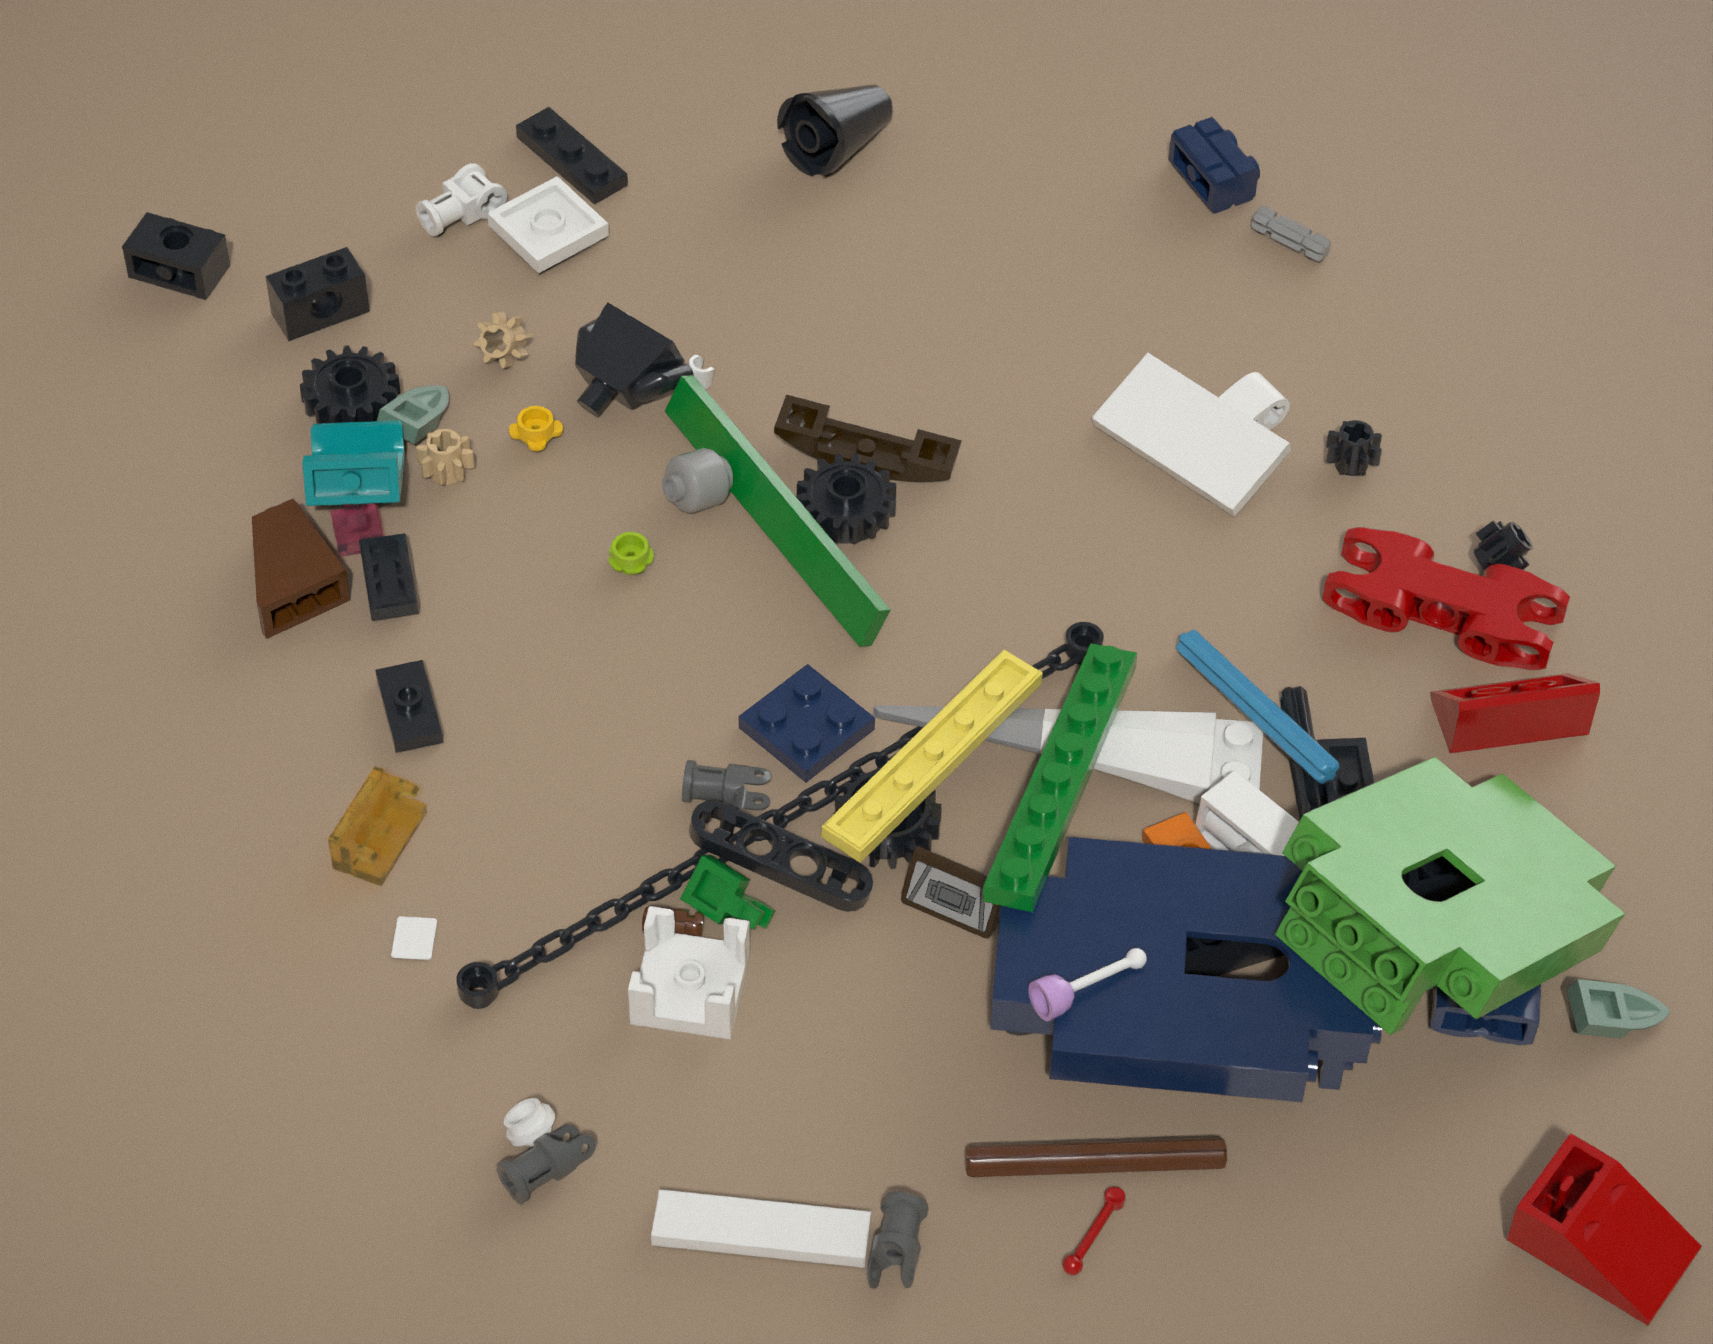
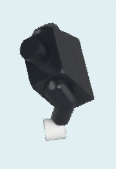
M608 302L598 318L581 326L578 330L575 366L589 385L577 402L583 409L596 417H599L612 399L630 410L637 409L643 402L650 401L669 391L675 390L681 376L694 375L705 389H708L712 384L715 369L713 367L702 369L704 359L701 356L693 355L690 357L688 364H683L685 360L672 340Z

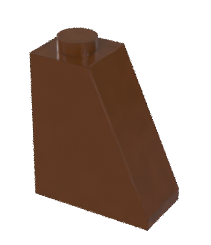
M294 498L252 516L256 601L262 634L266 639L350 601L346 569Z

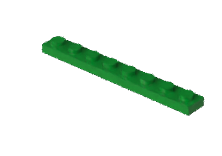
M1090 644L983 885V902L1033 912L1136 669L1137 652L1118 649L1114 646Z

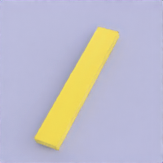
M1004 649L821 826V838L861 863L1042 684L1043 673Z

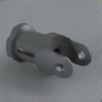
M687 760L682 786V801L691 803L693 799L716 800L737 809L764 810L769 807L770 798L763 793L747 791L743 785H765L771 780V774L768 770L759 767L729 764L727 768L697 765L695 760Z
M564 1125L552 1133L548 1132L535 1139L533 1142L534 1147L510 1162L502 1160L497 1163L496 1171L504 1188L513 1200L522 1205L529 1200L531 1192L552 1179L560 1181L572 1173L578 1165L589 1159L595 1151L596 1144L589 1135L582 1134L579 1136V1131L576 1127ZM569 1133V1140L563 1141V1136ZM583 1144H587V1150L585 1152H581V1146Z
M891 1192L881 1200L880 1208L884 1217L881 1231L875 1235L871 1248L867 1279L872 1289L878 1287L882 1270L893 1265L902 1266V1283L905 1288H911L921 1250L920 1244L917 1242L920 1223L927 1217L929 1211L928 1204L922 1198L906 1192Z

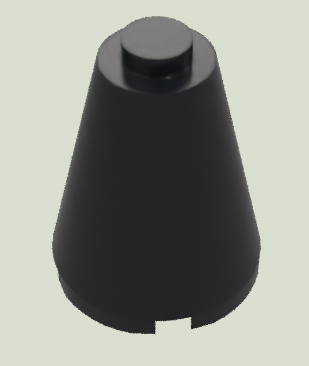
M877 85L796 94L783 102L777 116L778 130L783 128L786 141L781 143L784 152L792 164L806 175L821 174L824 176L830 174L891 120L893 113L892 101L889 95Z

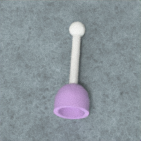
M1133 948L1128 951L1126 958L1070 983L1055 974L1032 981L1028 988L1032 1006L1036 1013L1045 1021L1057 1018L1071 1008L1074 992L1129 967L1132 969L1142 968L1147 960L1146 954L1139 948Z

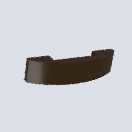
M786 394L774 427V433L804 453L817 459L822 458L828 464L834 463L835 454H840L843 460L848 462L851 461L854 454H858L861 464L866 465L869 461L875 460L877 461V472L888 469L890 480L930 482L951 478L962 440L920 429L917 430L915 439L910 440L828 418L829 405Z

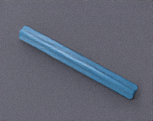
M1191 630L1188 633L1183 632L1178 637L1180 641L1176 646L1177 651L1316 782L1323 784L1328 780L1332 781L1337 776L1336 772L1340 767L1338 761L1196 630Z

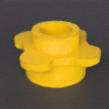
M529 406L523 409L517 416V423L509 426L510 437L522 440L532 451L544 450L550 439L563 433V424L558 420H553L551 411L542 406Z

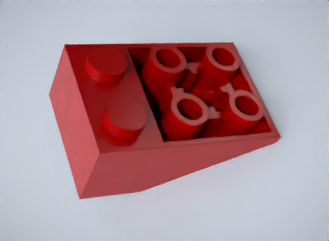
M1572 1133L1568 1135L1517 1205L1507 1237V1241L1647 1326L1650 1325L1702 1248V1245L1618 1160Z

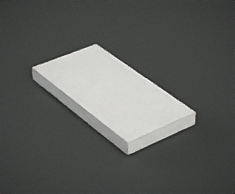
M1149 353L1143 357L1092 416L1094 426L1233 517L1238 514L1291 451L1288 441Z

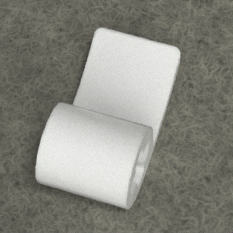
M1258 372L1245 375L1219 397L1269 430L1282 422L1290 408L1289 401Z

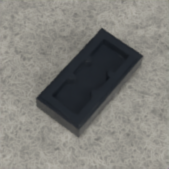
M405 533L359 540L371 621L419 614Z
M419 660L376 669V679L395 752L398 753L443 743L442 730L423 661Z

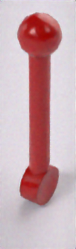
M1111 1187L1106 1190L1104 1207L1074 1254L1067 1255L1064 1258L1062 1267L1068 1275H1078L1082 1271V1260L1113 1211L1124 1207L1126 1195L1121 1188Z

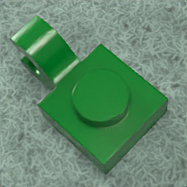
M712 855L701 856L680 897V900L719 925L724 923L725 918L733 916L736 919L749 921V928L753 930L758 925L766 929L776 912L764 902L743 894L750 880Z

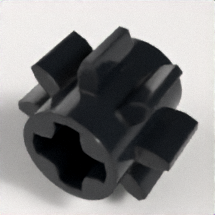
M1359 420L1343 421L1339 432L1333 430L1328 432L1326 461L1327 463H1334L1336 469L1343 475L1364 476L1369 464L1373 466H1379L1382 435L1381 433L1374 434L1372 427L1366 422Z
M1493 520L1476 532V535L1482 542L1473 551L1484 570L1494 564L1508 565L1522 570L1530 565L1524 556L1533 548L1531 541L1515 522L1510 521L1504 526L1502 521L1496 523Z

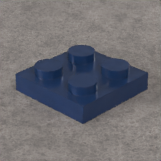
M809 664L805 665L738 716L739 729L805 783L875 730V717Z

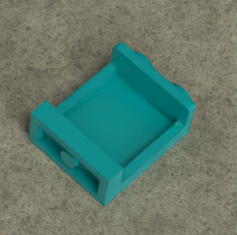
M401 421L313 424L311 426L312 455L303 456L302 461L306 506L400 502L405 470L404 436Z

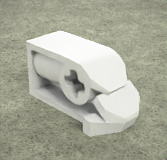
M1234 770L1201 796L1195 825L1214 850L1285 856L1282 852L1299 821Z

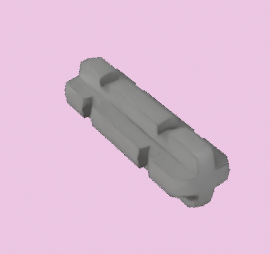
M1261 206L1254 213L1251 227L1255 231L1265 236L1268 232L1271 233V239L1299 253H1302L1303 250L1306 251L1304 255L1316 262H1322L1329 254L1332 243L1329 238L1319 233H1315L1314 236L1311 235V229L1284 215L1278 218V213L1266 206Z

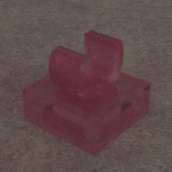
M376 503L368 505L344 504V509L330 511L339 557L361 554L359 540L383 536Z

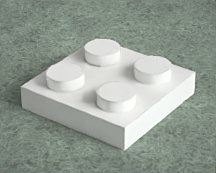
M558 176L487 213L488 226L537 273H541L609 236L608 223Z

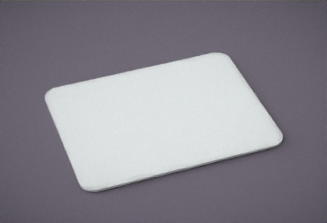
M398 917L391 957L430 960L437 919Z

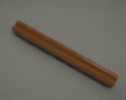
M1220 1137L969 1146L965 1151V1170L969 1177L1223 1169L1227 1163V1146L1225 1140Z

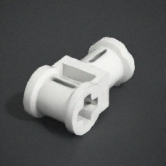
M471 163L462 167L454 177L442 183L443 194L430 201L423 200L418 202L415 210L422 227L429 235L434 237L441 234L444 227L459 219L467 226L479 219H488L487 213L505 204L508 194L506 189L500 184L492 183L486 178V173L482 167Z

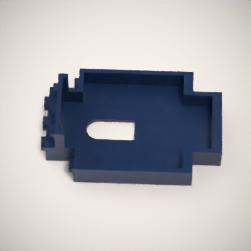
M1069 837L1065 878L1047 877L1033 912L1001 906L990 1029L1052 1035L1049 1079L1303 1102L1306 1082H1316L1318 1059L1323 1060L1319 1076V1088L1340 1090L1343 1071H1352L1354 1063L1367 1064L1371 1043L1380 1044L1382 1028L1275 935L1291 907L1285 901L1302 873V870L1286 856ZM1186 937L1271 945L1279 949L1286 956L1289 968L1282 977L1272 981L1184 974ZM1133 948H1139L1145 952L1147 960L1142 968L1132 969L1129 967L1074 992L1071 1008L1057 1018L1045 1021L1036 1013L1032 1006L1028 991L1029 984L1032 981L1055 974L1070 983L1126 958L1128 951Z

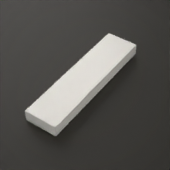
M659 1189L651 1233V1244L653 1246L865 1268L871 1212Z

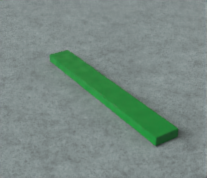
M694 375L681 376L664 412L696 450L702 448L711 449L728 461L733 473V486L730 489L732 494L858 646H872L891 609Z

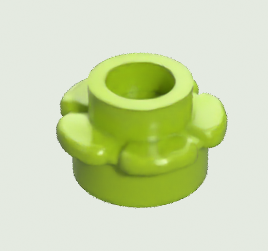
M625 532L614 538L609 548L611 556L608 558L610 566L615 571L628 575L643 572L646 565L652 564L654 559V552L649 547L648 540L636 532Z

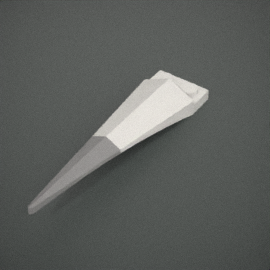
M874 706V715L879 719L924 727L944 707ZM1017 708L985 740L1042 754L1061 709ZM1118 711L1093 769L1200 804L1201 796L1234 770L1256 788H1260L1263 731L1253 722L1216 719V713Z

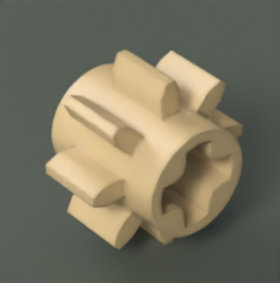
M504 311L493 313V324L489 321L478 322L477 326L482 332L479 340L473 342V345L481 347V350L485 353L484 363L493 362L499 358L501 367L506 368L513 365L512 355L519 359L529 355L524 346L526 339L532 337V333H525L520 325L523 317L517 316L507 321ZM499 332L505 333L503 338L499 335ZM502 342H504L507 345V347L503 348L501 346Z
M439 429L432 433L429 432L427 434V445L416 447L418 463L421 464L422 477L427 478L431 476L440 485H451L458 481H463L464 468L471 469L475 466L474 454L470 450L469 437H460L457 432L451 429Z

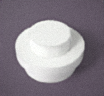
M529 1098L519 1102L504 1118V1125L507 1128L506 1137L514 1146H534L533 1142L535 1139L551 1132V1126L555 1120L554 1111L548 1104H541L537 1098Z

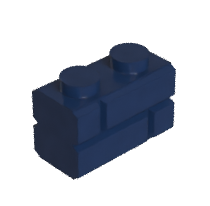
M1213 117L1196 122L1193 127L1190 124L1173 131L1170 139L1168 160L1211 212L1216 214L1230 209L1233 204L1238 206L1253 200L1254 196H1256L1257 182L1260 178V168L1253 156H1246L1238 147L1237 139L1231 130H1224Z

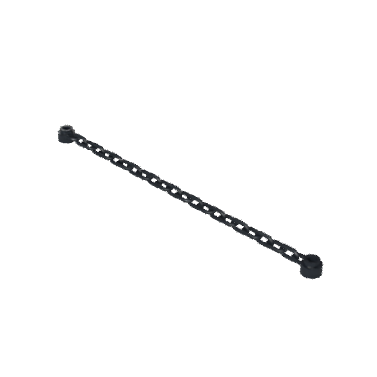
M1077 622L1068 628L1065 644L1052 650L1046 658L1032 665V667L1039 670L1049 665V668L1042 671V679H1044L1056 670L1063 671L1075 664L1081 665L1091 643L1103 646L1104 634L1093 623ZM1066 652L1070 659L1061 664V657L1059 655ZM917 726L903 734L899 741L883 749L881 752L869 753L852 763L848 770L833 777L830 781L823 780L802 791L796 799L778 810L766 811L757 818L765 821L773 817V823L784 829L789 822L806 812H814L835 801L836 796L844 792V784L837 786L839 782L850 777L851 779L847 782L854 783L859 778V773L863 772L861 766L876 759L875 764L878 767L875 770H879V768H882L895 756L893 755L889 758L887 755L899 748L902 749L923 727ZM825 788L824 792L827 797L812 804L810 795ZM799 806V809H798V810H796V811H794V812H792V813H790L789 815L786 816V814H785L786 812H788V811H790L791 809H793V808ZM738 832L730 836L729 843L734 845L733 842L737 840ZM751 836L745 840L744 845L747 847L755 841L766 839L761 836ZM699 849L690 859L673 869H664L647 878L641 883L640 887L622 896L620 899L608 900L592 909L585 918L568 928L559 929L537 940L530 949L511 960H504L493 966L483 962H473L465 965L460 969L456 978L458 995L461 1001L474 1009H482L489 1006L496 999L498 991L514 983L524 972L540 963L553 961L570 951L577 942L594 932H602L626 919L630 912L645 905L647 902L660 900L678 890L683 882L691 878L701 856L709 852ZM721 857L718 858L722 863L727 862V860ZM692 865L695 866V868L681 875L680 872H682L683 870L691 867ZM668 876L667 880L670 886L654 894L655 889L652 884ZM641 895L642 898L629 905L627 904L630 900ZM614 906V912L617 916L600 924L601 920L597 915ZM587 925V929L576 934L575 936L572 934L575 931ZM560 937L559 941L562 947L546 955V950L543 946ZM532 956L533 959L520 967L517 965ZM505 968L504 973L507 978L498 982L496 972ZM475 988H484V989H485V990L479 991V992H473V991H472V990L475 989Z

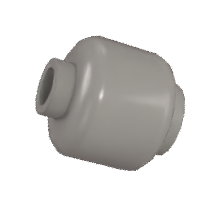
M707 448L680 454L670 459L665 470V476L662 479V489L666 498L673 502L679 510L686 513H695L725 502L729 490L733 486V473L728 461L724 457L719 456L715 451Z

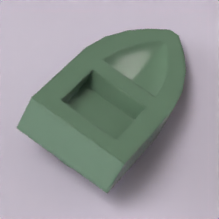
M432 385L408 390L382 407L377 421H401L403 424L404 441L415 444L438 427L440 416L446 409L449 401L448 389L445 386Z
M1577 979L1567 988L1577 1032L1581 1035L1622 1039L1631 1030H1643L1653 1027L1670 1014L1669 1008L1663 1003L1635 987L1618 983Z

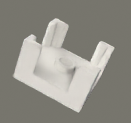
M649 906L644 924L645 952L640 972L632 971L628 987L630 1024L731 1040L750 958L749 921L725 918L723 923L724 940L675 933L673 910Z

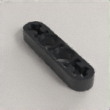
M716 800L705 801L694 809L689 826V834L694 844L699 848L841 911H857L867 903L873 886V878L868 868L861 863L724 802ZM712 818L718 819L720 826L713 833L704 830L705 823L708 824ZM738 827L740 830L736 844L733 845L729 843L730 836H733L734 828ZM751 836H761L769 841L772 850L766 855L756 856L747 851L744 842ZM797 856L809 857L815 862L817 871L810 876L798 875L790 867V861ZM826 867H828L833 870L831 873V877L829 876L827 885L821 884V882L823 880ZM848 878L857 882L856 889H853L851 894L841 891L843 884L847 882Z

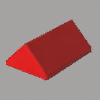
M1564 673L1431 691L1430 695L1445 742L1451 754L1589 735L1600 696V683Z

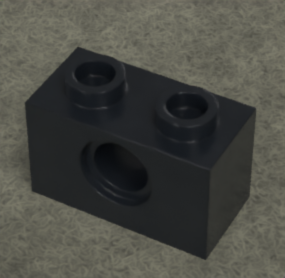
M146 212L122 245L128 278L203 300L208 299L230 267L225 234Z
M348 247L265 276L271 314L288 341L370 312L365 273Z

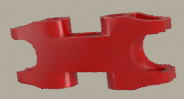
M1365 527L1347 530L1341 556L1351 565L1362 568L1369 573L1362 575L1345 571L1329 573L1325 582L1322 600L1331 608L1363 625L1387 632H1400L1405 629L1408 621L1411 620L1459 635L1458 646L1462 652L1471 658L1492 665L1527 670L1546 669L1554 642L1546 634L1526 626L1524 622L1531 621L1546 625L1563 623L1570 601V596L1563 589L1537 577L1531 572L1508 565H1491L1486 568L1483 576L1434 562V551L1430 545L1419 538L1400 532ZM1355 543L1370 545L1376 553L1363 551ZM1336 589L1347 590L1359 597L1353 599L1346 598L1340 595ZM1546 598L1551 600L1557 607H1547L1533 601V599ZM1517 644L1532 647L1539 654L1525 653L1518 648Z

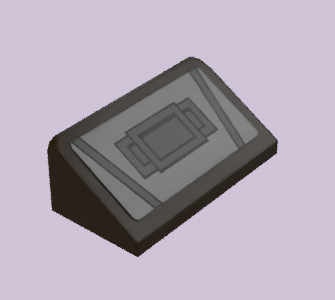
M917 846L915 848L902 889L901 902L987 939L992 936L1000 921L1001 905L983 902V885L988 875Z

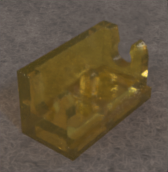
M374 766L328 838L333 869L382 886L427 814L426 804L403 795L415 797L419 788L410 781L385 773L382 768Z

